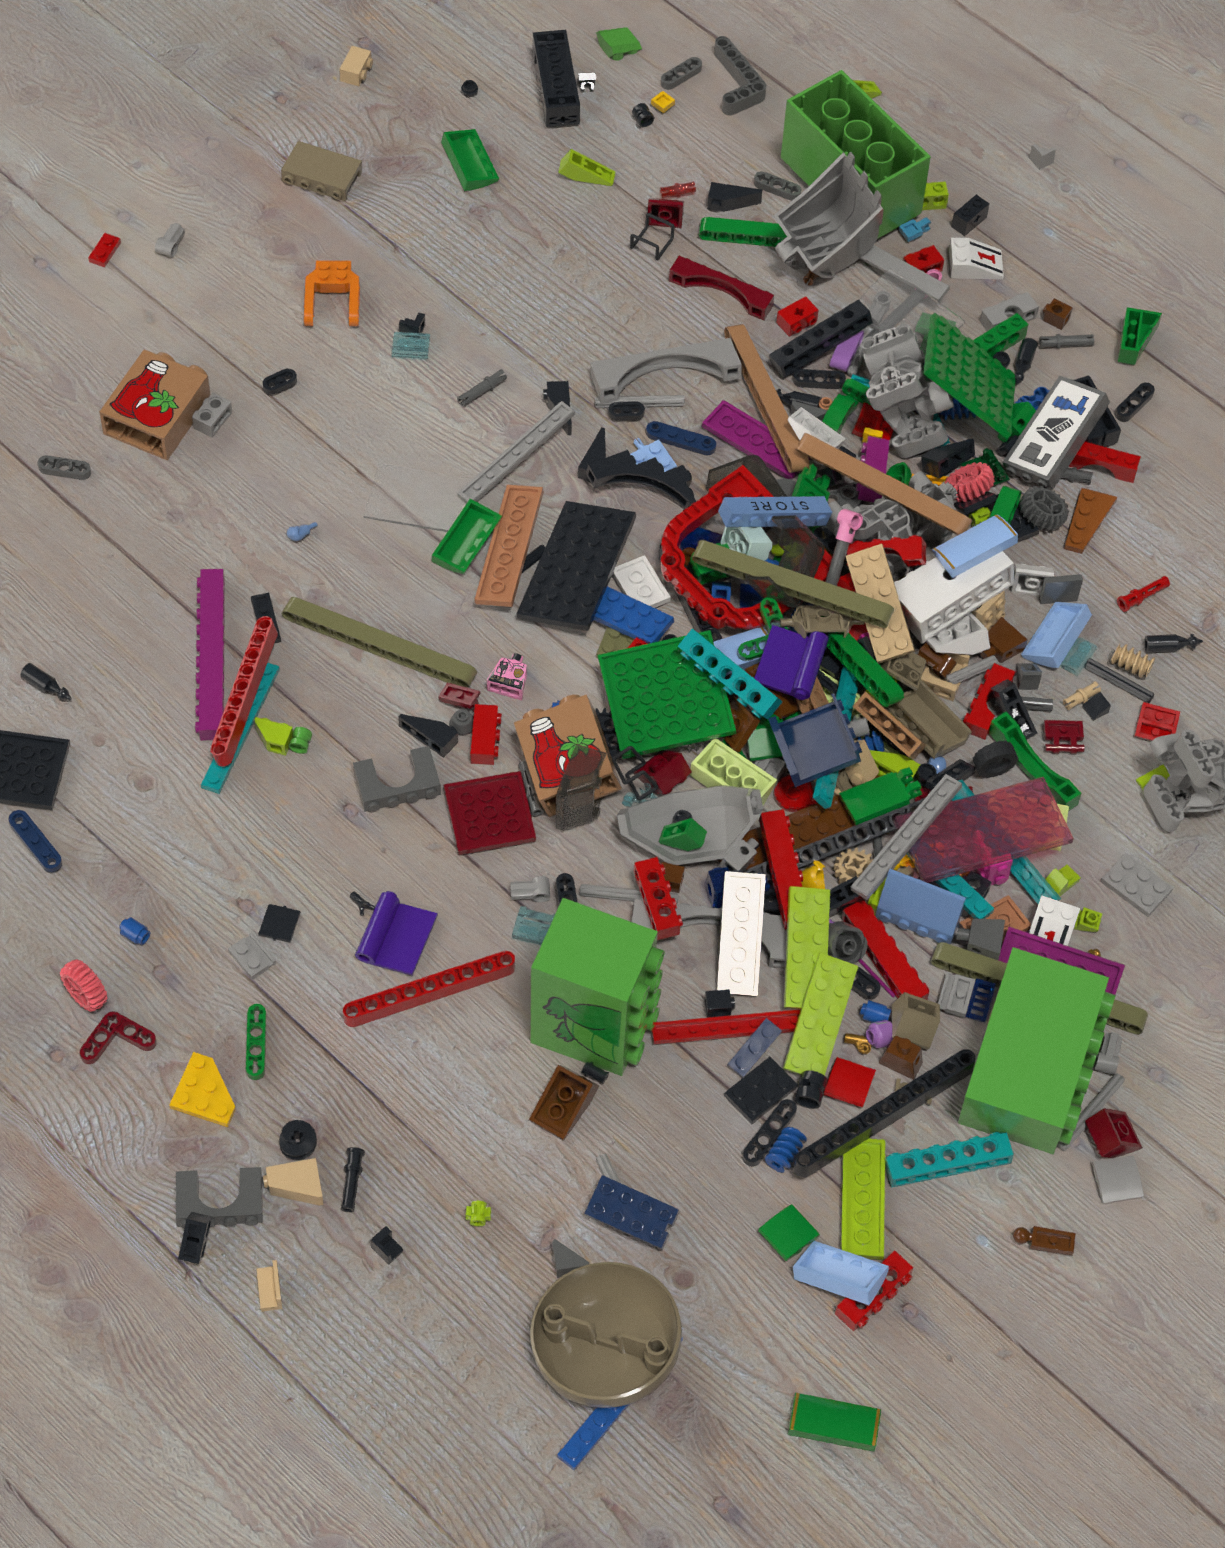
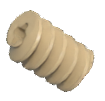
M1119 644L1111 659V663L1115 664L1118 661V667L1121 668L1125 665L1126 671L1132 668V674H1136L1139 671L1140 678L1145 674L1147 677L1153 667L1155 657L1148 661V654L1141 657L1140 650L1134 654V647L1128 651V644H1125L1123 647H1120Z

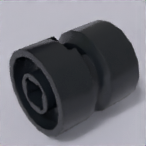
M803 1071L799 1081L800 1087H798L795 1102L805 1108H819L823 1099L822 1092L825 1091L827 1083L826 1076L816 1071Z

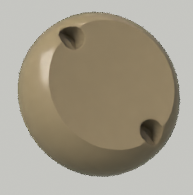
M600 1262L585 1265L568 1272L546 1290L540 1298L532 1317L530 1339L536 1364L545 1380L553 1389L567 1399L581 1405L611 1408L628 1405L648 1396L667 1379L679 1356L682 1326L679 1311L672 1295L657 1278L643 1269L617 1262Z

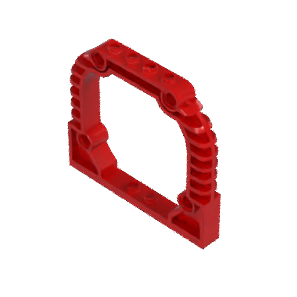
M742 465L712 486L708 494L702 496L698 501L676 515L667 524L662 535L661 572L664 579L674 585L676 592L686 598L688 605L699 612V616L703 621H707L712 627L717 629L725 626L745 630L764 627L766 624L760 612L761 603L748 608H735L726 599L713 598L685 568V555L680 550L679 545L690 532L719 513L718 510L724 497H774ZM783 526L790 537H794L805 549L803 564L796 566L792 571L825 582L832 556L803 526ZM777 591L770 596L776 600L782 614L801 601ZM766 604L765 608H768L770 615H772V606Z

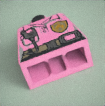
M514 653L511 660L501 658L487 679V691L522 701L527 678V665L522 663L523 656Z

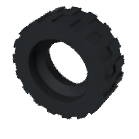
M998 741L979 749L973 757V763L978 775L983 778L1002 775L1010 771L1018 762V756L1013 745L1007 741Z

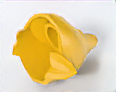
M814 860L813 866L802 870V887L825 889L823 873L825 865L820 861Z

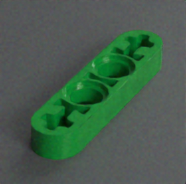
M253 1004L247 1011L246 1072L251 1080H260L265 1075L267 1016L266 1010L261 1004ZM255 1011L260 1013L259 1022H255ZM253 1029L262 1030V1034L258 1037L252 1036L251 1031ZM254 1047H259L262 1050L259 1055H252L250 1053ZM254 1062H257L258 1065L257 1073H253Z

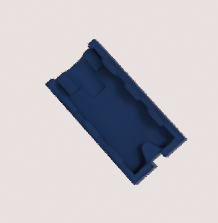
M602 1175L584 1214L663 1250L670 1235L666 1231L669 1225L674 1226L680 1210Z

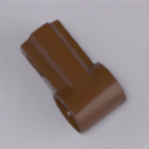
M927 643L922 646L917 654L924 658L926 664L942 679H946V676L957 665L956 661L949 655L935 652Z

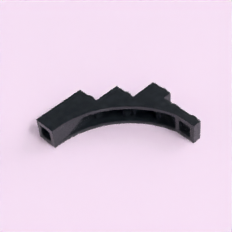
M628 450L588 464L586 475L594 488L612 483H636L665 493L677 501L684 509L696 502L693 490L689 488L692 475L689 470H686L684 465L664 472L663 465L657 461L656 457L636 464L634 456L630 455Z

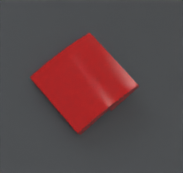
M864 402L853 427L852 434L863 438L865 427L882 431V439L890 440L894 429L883 418L880 410H874L871 405Z
M1143 702L1134 737L1152 741L1160 736L1176 734L1181 712Z
M837 1057L824 1095L863 1108L876 1070Z

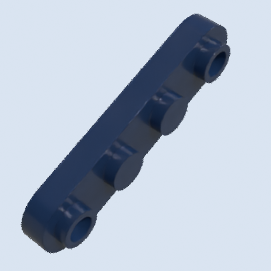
M652 421L646 426V435L651 440H660L661 443L706 456L712 455L716 451V441L712 437L658 421Z
M13 811L8 818L10 827L45 871H58L62 866L60 854L25 811Z

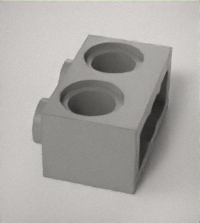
M212 393L209 398L204 400L201 408L194 412L192 416L194 429L213 438L233 413L231 401Z

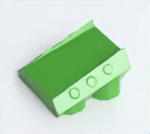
M627 27L596 32L600 47L609 58L615 61L623 59L624 54L633 55L638 50H642L640 42Z

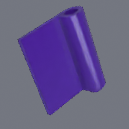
M772 625L754 679L764 687L794 696L799 700L808 699L811 696L828 643L827 635L815 631L811 632L809 637L803 638L799 633Z
M382 892L356 950L355 957L367 964L413 976L438 913L401 904L394 892Z

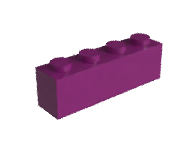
M868 436L866 443H862L860 453H863V455H861L860 461L886 474L890 440ZM857 483L858 499L874 503L875 500L882 498V495Z

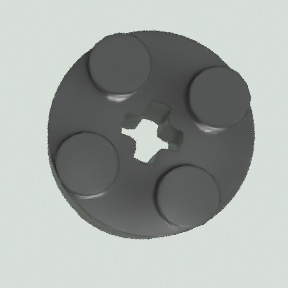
M844 921L829 923L828 955L855 965L856 961L864 957L867 950V939L864 937L863 932Z

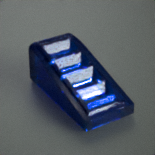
M976 978L966 1018L985 1023L995 983ZM977 989L988 990L989 994L977 991ZM978 995L987 998V1001L975 998V996ZM976 1002L986 1006L985 1008H981L978 1006H974L973 1003ZM971 1010L983 1012V1016L973 1014Z

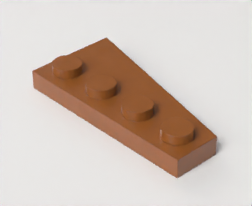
M1081 488L1064 549L1082 554L1095 532L1101 526L1102 521L1116 503L1117 497Z

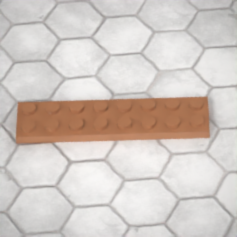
M506 486L499 511L502 518L493 532L475 596L476 604L513 607L542 501L543 487Z

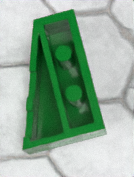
M1126 308L1117 362L1132 365L1137 363L1159 327L1162 313Z

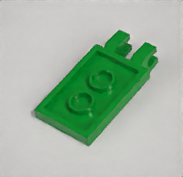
M813 464L809 466V469L804 467L802 473L798 476L792 497L825 496L828 501L830 493L827 491L831 478L825 474L822 476V479L818 477L814 481L817 467ZM803 526V527H804V528L810 533V535L813 537V536H814V531H815V529L818 528L819 526Z
M908 767L901 769L898 774L897 772H891L840 792L839 797L855 825H858L910 804V800L922 795V792L920 790V783L918 781L912 782L913 777L911 775H913V772Z

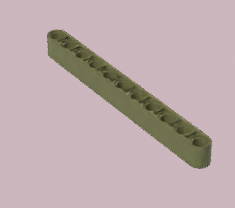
M700 540L692 556V560L699 565L881 628L888 627L895 610L893 606L885 602L708 541Z
M291 597L281 613L286 620L446 683L469 688L477 674V670L467 663L297 597Z
M944 942L937 943L931 959V964L939 969L972 978L975 981L996 988L1000 987L1007 967V963ZM1114 999L1106 1025L1132 1034H1142L1148 1013L1144 1009Z

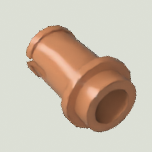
M824 397L819 401V407L828 410L833 401L829 397Z

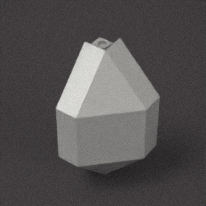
M721 785L668 793L621 809L617 814L621 835L667 863L681 865L723 859L744 837L761 815L763 805L759 789ZM686 810L690 812L693 819L707 831L705 842L701 848L685 851L658 842L663 827L673 823V817L677 811Z

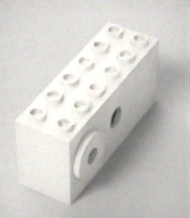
M1002 551L952 578L937 557L926 561V565H922L915 571L909 572L901 580L894 582L908 629L921 643H924L1014 584V563Z

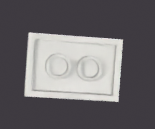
M645 555L615 567L612 575L625 595L653 608L670 602V595Z

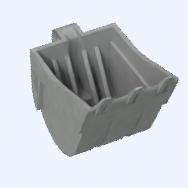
M843 152L806 190L773 215L787 235V238L781 241L775 247V250L783 262L795 270H799L807 265L818 276L832 278L836 272L845 269L861 258L878 238L879 226L882 224L884 211L881 206V194L877 190L873 195L868 187L867 174L863 171L861 176L854 167L855 157L851 152L848 156Z

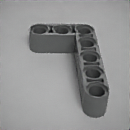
M725 36L717 37L714 55L740 86L723 95L722 112L725 115L731 116L763 102L766 97L767 85L729 38Z

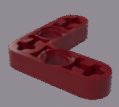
M112 1011L102 1018L82 1045L80 1057L85 1064L95 1063L115 1036L143 1051L153 1050L157 1045L155 1034L149 1029L118 1012ZM116 1019L117 1023L110 1025L109 1020L114 1021ZM129 1027L136 1029L133 1035H126L124 1031ZM99 1034L107 1036L103 1042H98L95 1038ZM142 1038H144L145 1040H147L148 1038H150V1039H151V1042H146V1043L144 1044V1041H143ZM93 1049V1056L88 1055V1057H86L85 1053H90Z

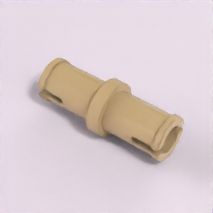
M1094 681L1083 689H1077L1076 693L1063 699L1064 705L1071 702L1065 708L1071 710L1080 703H1086L1090 697L1101 692L1100 687L1093 690L1099 684Z

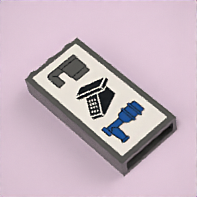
M1060 375L1004 459L1003 464L1006 472L1012 476L1017 475L1026 482L1032 481L1037 483L1038 486L1048 487L1053 490L1109 405L1110 401L1107 394Z

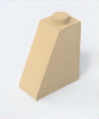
M316 1158L266 1167L267 1175H263L264 1187H269L270 1195L319 1206L324 1205Z

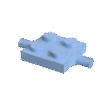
M640 438L634 440L633 443L638 450L630 455L634 456L636 464L656 457L657 461L663 465L664 472L677 467L660 440L645 446Z

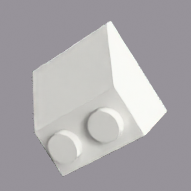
M1015 564L1014 584L1012 585L1011 593L1040 596L1045 577H1054L1053 568Z

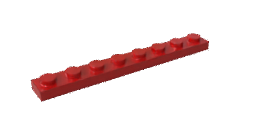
M801 1009L653 1022V1045L751 1036L766 1018L782 1030L781 1033L794 1032Z

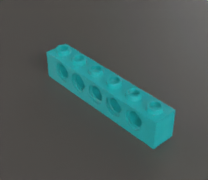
M691 629L678 645L682 650L681 655L689 661L691 658L695 660V666L702 672L707 670L711 673L709 678L717 684L722 682L725 685L723 689L730 695H733V693L738 695L739 698L737 700L745 707L749 704L753 708L751 712L761 719L763 716L768 720L783 702L694 629ZM703 648V654L701 656H697L698 650ZM718 660L717 666L711 668L712 662ZM732 671L731 678L726 680V674ZM746 683L745 690L740 691V685ZM760 694V701L754 703L755 696Z
M995 1132L987 1137L980 1138L975 1136L967 1141L960 1142L955 1140L947 1145L940 1146L936 1144L927 1149H912L908 1153H892L885 1159V1170L890 1187L893 1188L1011 1164L1014 1154L1007 1132L1001 1134L1000 1132ZM984 1148H990L993 1152H986ZM964 1152H970L973 1156H966ZM944 1156H950L953 1160L948 1161ZM924 1160H929L933 1164L928 1165L924 1163ZM909 1164L913 1168L907 1169L903 1165Z

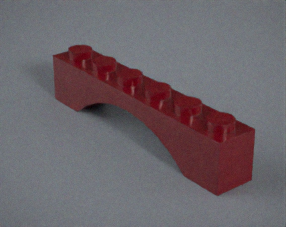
M680 255L669 270V282L684 288L709 287L723 291L739 301L749 315L763 321L774 305V294Z

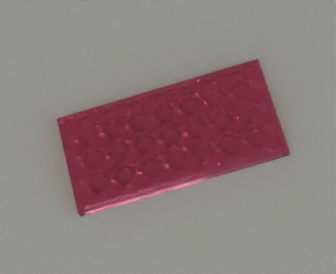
M1044 777L949 802L908 852L921 881L928 883L1073 843L1074 838ZM913 812L895 817L898 829L901 828Z

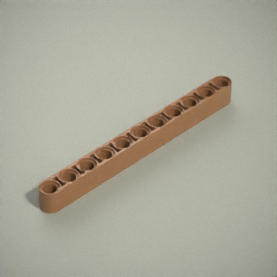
M744 324L725 327V339L731 338L742 364L741 373L789 473L803 471L804 467L809 469L808 456L795 449L800 440L787 420L789 417L746 327Z
M808 433L803 434L795 448L809 458L901 504L903 507L956 535L967 531L972 523L969 517Z

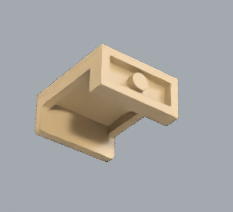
M941 653L949 655L957 663L950 674L967 667L969 664L970 656L967 654ZM926 665L921 680L938 697L954 701L961 682L956 684L947 682L946 679L936 675L928 665Z

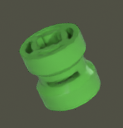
M295 727L289 748L293 752L304 754L308 751V742L311 741L312 732L304 727Z

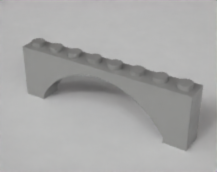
M731 338L590 362L591 378L601 403L618 400L621 391L631 381L654 370L671 367L693 368L712 373L724 381L741 379L742 364Z
M635 899L632 922L653 930L643 899ZM687 903L677 904V909L675 910L677 915H681L683 926L680 928L700 924L721 926L722 908H710L705 905L691 906ZM763 912L761 952L769 961V967L786 969L787 930H784L781 915H770ZM661 914L664 917L669 916L668 914Z

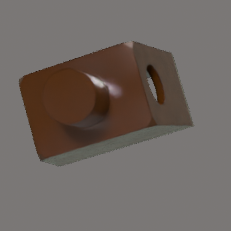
M1001 617L988 631L990 648L981 652L980 655L983 659L994 655L998 662L1003 663L1023 652L1028 639Z
M894 1036L882 1055L879 1064L914 1080L923 1064L922 1048L911 1043L907 1038Z

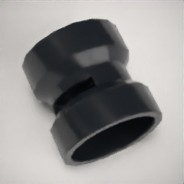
M645 103L636 105L632 110V114L637 119L640 127H648L653 123L655 117Z
M928 763L921 764L913 777V782L918 781L921 786H925L926 781L937 774L935 767Z

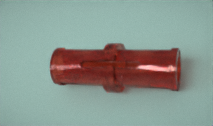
M695 182L675 183L673 186L660 187L661 198L676 195L680 197L682 194L695 193Z

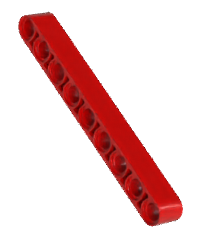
M268 616L259 618L255 624L210 748L217 765L222 767L229 765L233 760L278 634L272 619Z
M501 951L348 1002L343 1007L344 1023L348 1027H357L507 977L515 971V955L510 951ZM503 962H509L510 964L504 965V964H502V963H503ZM485 968H490L491 970H490V971H484L483 969H485ZM467 974L472 975V977L469 978L464 976ZM446 981H452L453 983H451V984H446L445 982H446ZM428 987L434 988L433 990H426ZM407 994H414V996H412V997H408V996H406V995H407ZM389 1000L395 1001L394 1003H387ZM371 1006L376 1007L374 1010L367 1009ZM356 1013L355 1016H349L348 1014Z

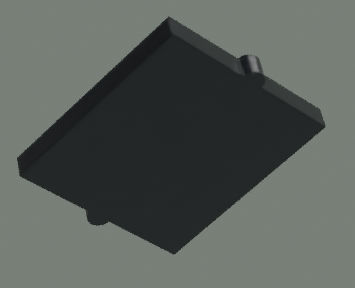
M268 904L258 935L271 938L273 941L280 940L291 943L301 912L286 906L281 907Z

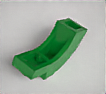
M838 394L831 403L822 422L840 434L847 418L857 409L859 402L849 395Z

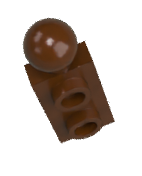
M1033 1226L1032 1233H1029L1026 1228L1018 1227L1013 1232V1239L1019 1244L1031 1241L1030 1249L1073 1256L1076 1233Z

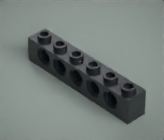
M859 299L769 354L772 367L784 379L873 324L870 310Z

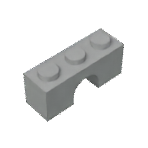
M1028 292L1018 294L1014 298L1003 300L991 307H986L982 310L980 322L987 331L1016 313L1028 322L1037 318L1039 306Z

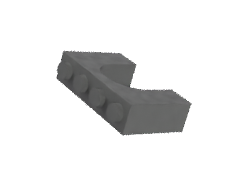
M426 746L410 750L411 763L415 775L408 784L401 787H389L383 784L376 775L372 758L353 762L354 776L364 812L377 811L380 808L395 807L402 803H413L420 799L434 798L441 795V785L430 747Z
M261 1167L240 1168L239 1195L231 1205L224 1208H211L200 1200L197 1170L176 1171L177 1226L185 1228L186 1219L191 1212L212 1216L210 1228L215 1225L235 1226L236 1224L244 1223L247 1225L263 1223V1180Z

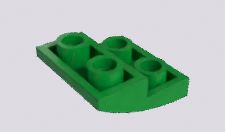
M792 1204L768 1220L758 1230L785 1261L799 1254L805 1246L817 1240L820 1235Z

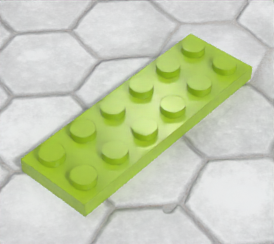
M789 887L784 1008H802L818 954L828 955L829 889Z
M823 953L818 954L783 1066L784 1070L799 1075L803 1071L810 1070L825 1076L856 976L857 965Z
M867 1139L843 1154L841 1250L867 1259L883 1260L885 1140Z

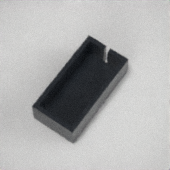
M1090 375L1074 380L1097 389ZM1108 406L1085 442L1102 445L1103 447L1118 443L1121 428Z

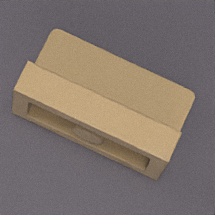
M272 1260V1267L256 1269L261 1312L283 1309L277 1260Z

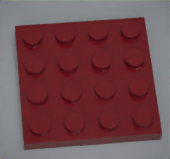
M521 771L443 784L458 855L536 842V834Z

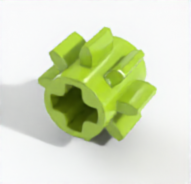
M982 507L969 514V518L972 520L971 525L974 527L989 519L991 515L990 510Z
M477 1200L471 1202V1206H466V1220H470V1224L473 1226H484L486 1221L491 1220V1207H487V1203Z

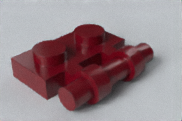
M1044 720V741H1052V744H1045V752H1052L1053 754H1059V752H1070V754L1084 752V745H1077V741H1083L1084 739L1083 721ZM1059 741H1069L1070 744H1060Z

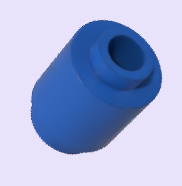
M132 917L124 919L119 927L121 929L120 934L135 944L144 945L151 934L145 925Z
M868 1000L867 1004L863 1003L860 1015H864L863 1020L873 1023L888 1020L891 1009L887 1008L886 1005Z

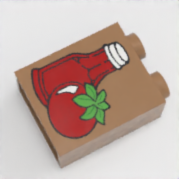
M144 349L99 411L103 434L168 461L193 425L192 416L194 412L199 410L204 400L211 395L207 373L196 365L187 367L179 364L167 353L159 352L155 354Z
M587 694L583 696H566L560 700L559 705L545 711L543 709L530 710L524 714L523 719L514 722L538 799L549 817L622 789L596 711Z

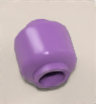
M889 1020L877 1021L869 1025L866 1031V1039L870 1045L875 1048H884L890 1044L893 1038L892 1023Z

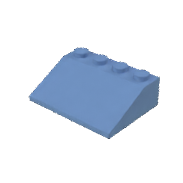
M890 869L879 900L876 917L883 922L898 925L901 929L916 932L919 936L934 939L938 943L951 944L959 927L966 898Z

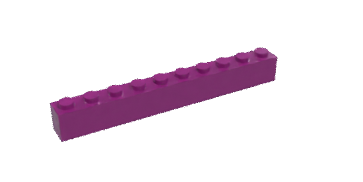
M200 569V577H197V588H200V593H197V604H200V608H197V620H200V624L196 625L197 636H200V640H196V650L200 652V656H196V667L199 668V672H196V684H199V689H196V700H199V705H196L195 710L199 721L195 722V730L200 735V741L214 739L224 712L225 577L223 569Z

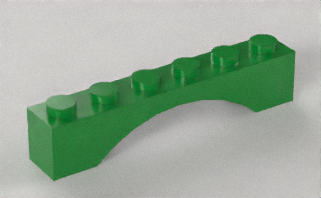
M1007 712L991 721L989 734L996 742H1011L1018 756L1017 765L1052 803L1069 806V811L1079 804L1082 793L1069 779L1055 773L1039 758L1027 742L1017 722Z

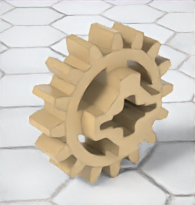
M855 847L854 851L847 848L846 854L841 851L840 857L835 859L833 868L835 870L834 876L839 877V883L855 876L859 877L874 860H871L872 854L866 855L865 849L858 852L857 847Z

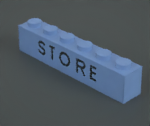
M825 496L724 497L718 510L725 527L826 526L832 514Z

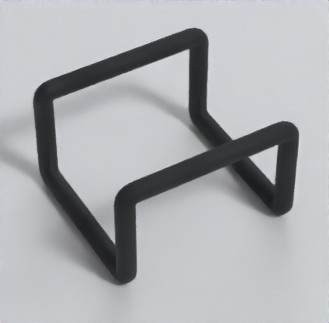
M647 213L644 229L638 236L635 234L630 236V248L633 249L640 240L656 248L655 259L659 260L674 239V224ZM649 217L671 226V237L660 253L657 244L642 238L649 227Z
M633 746L625 748L612 757V763L624 785L630 784L637 800L644 799L658 789V785L644 770L630 778V774L646 764V761ZM631 750L642 763L629 770L625 775L627 778L625 780L616 759ZM644 775L654 787L640 796L632 781Z

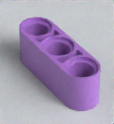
M861 330L837 345L831 358L830 367L847 372L855 353H857V348L861 345L865 331Z

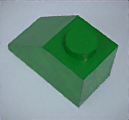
M693 818L664 826L658 842L666 846L690 851L702 847L707 831Z

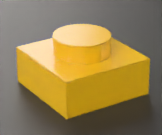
M662 91L651 99V105L664 113L675 105V99Z
M865 427L862 443H866L868 436L882 439L883 432Z

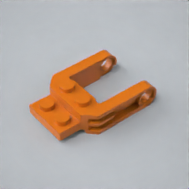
M316 260L315 270L305 277L304 326H313L315 292H350L349 326H359L360 282L359 276L351 271V261Z

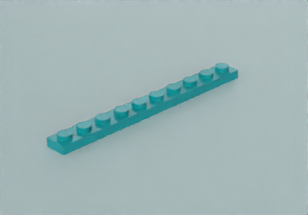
M843 665L836 699H841L845 709L842 711V714L847 713L850 721L859 681ZM839 770L820 777L816 781L813 798L824 809L832 805Z

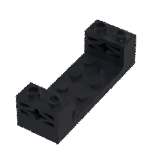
M567 31L533 32L532 52L534 63L538 65L544 99L546 127L580 124V101Z

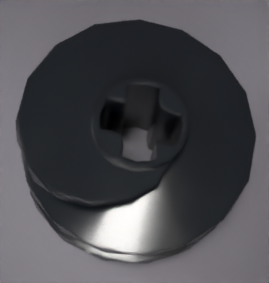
M293 1120L285 1124L279 1137L282 1154L292 1160H303L309 1157L317 1146L315 1129L303 1120Z

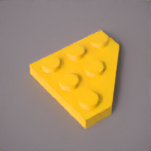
M193 1052L169 1107L170 1109L228 1127L236 1110L234 1102L213 1058Z

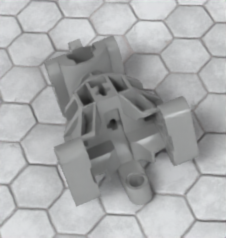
M905 323L900 324L896 328L892 327L879 332L873 337H867L861 342V348L865 353L863 354L872 376L869 382L870 388L867 390L866 396L873 409L880 410L883 418L898 434L893 438L892 444L898 456L903 459L938 447L947 441L948 436L939 421L933 422V416L936 413L954 407L952 396L935 382H931L923 374L925 355L919 349L916 333H913L910 326ZM917 410L919 415L909 418L908 413Z
M922 471L912 476L909 481L910 487L957 511L954 503L958 497L956 495L958 492L952 484L948 482L946 484L943 482L940 486L933 484ZM877 499L874 505H860L856 508H853L850 504L840 506L838 502L833 501L828 504L832 514L827 525L821 526L828 528L836 536L840 525L837 521L838 514L842 509H848L861 514L863 517V523L855 531L853 542H871L873 539L890 540L892 537L904 539L909 538V536H912V533H915L925 540L932 541L937 539L940 543H944L953 534V532L912 512L901 504L886 499ZM886 554L895 582L905 575L907 568L900 556Z
M1184 730L1181 735L1176 733L1160 736L1150 742V747L1157 760L1162 762L1176 760L1166 766L1170 774L1167 780L1161 775H1153L1143 789L1148 803L1165 831L1173 832L1184 819L1183 812H1209L1225 808V743L1223 740L1213 738L1200 741L1194 731ZM1195 790L1196 793L1191 795L1190 791Z

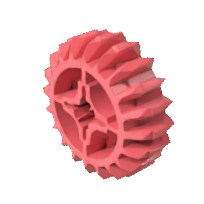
M973 462L970 465L961 466L958 470L955 469V472L949 474L950 476L946 478L945 484L947 482L952 484L958 492L956 494L958 497L955 501L966 502L985 495V492L994 486L995 480L992 469L986 463L982 464L979 462L976 464Z
M75 959L64 965L60 972L61 980L75 1002L90 1012L101 1008L108 998L107 991L104 989L105 987L97 977V974L81 960Z

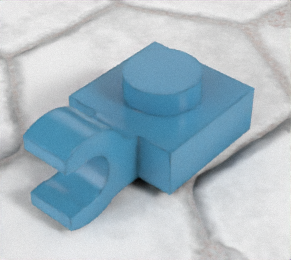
M927 217L919 222L913 219L900 225L899 231L909 242L922 236L923 232L929 231L930 227L928 224H931Z

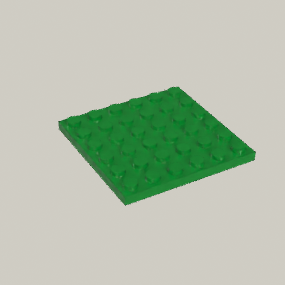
M936 313L932 314L929 321L923 374L1007 439L1012 434L1015 374L1010 369L1003 367L999 360L993 359L988 355L985 349L979 348L971 338L965 337L957 327L950 325L943 316H939Z
M710 630L699 632L700 635L714 645ZM685 636L598 655L620 752L629 746H633L640 755L736 734L727 693L723 689L725 685L722 682L718 684L709 678L711 673L707 670L702 672L695 666V660L691 658L689 661L680 654L682 650L678 645ZM703 648L698 650L697 656H701L703 654ZM718 660L712 662L711 668L717 666ZM629 750L621 757L625 759L636 755Z

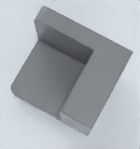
M1034 144L1032 145L1029 159L1040 170L1054 162L1056 149L1054 147L1046 150L1045 147L1040 149Z

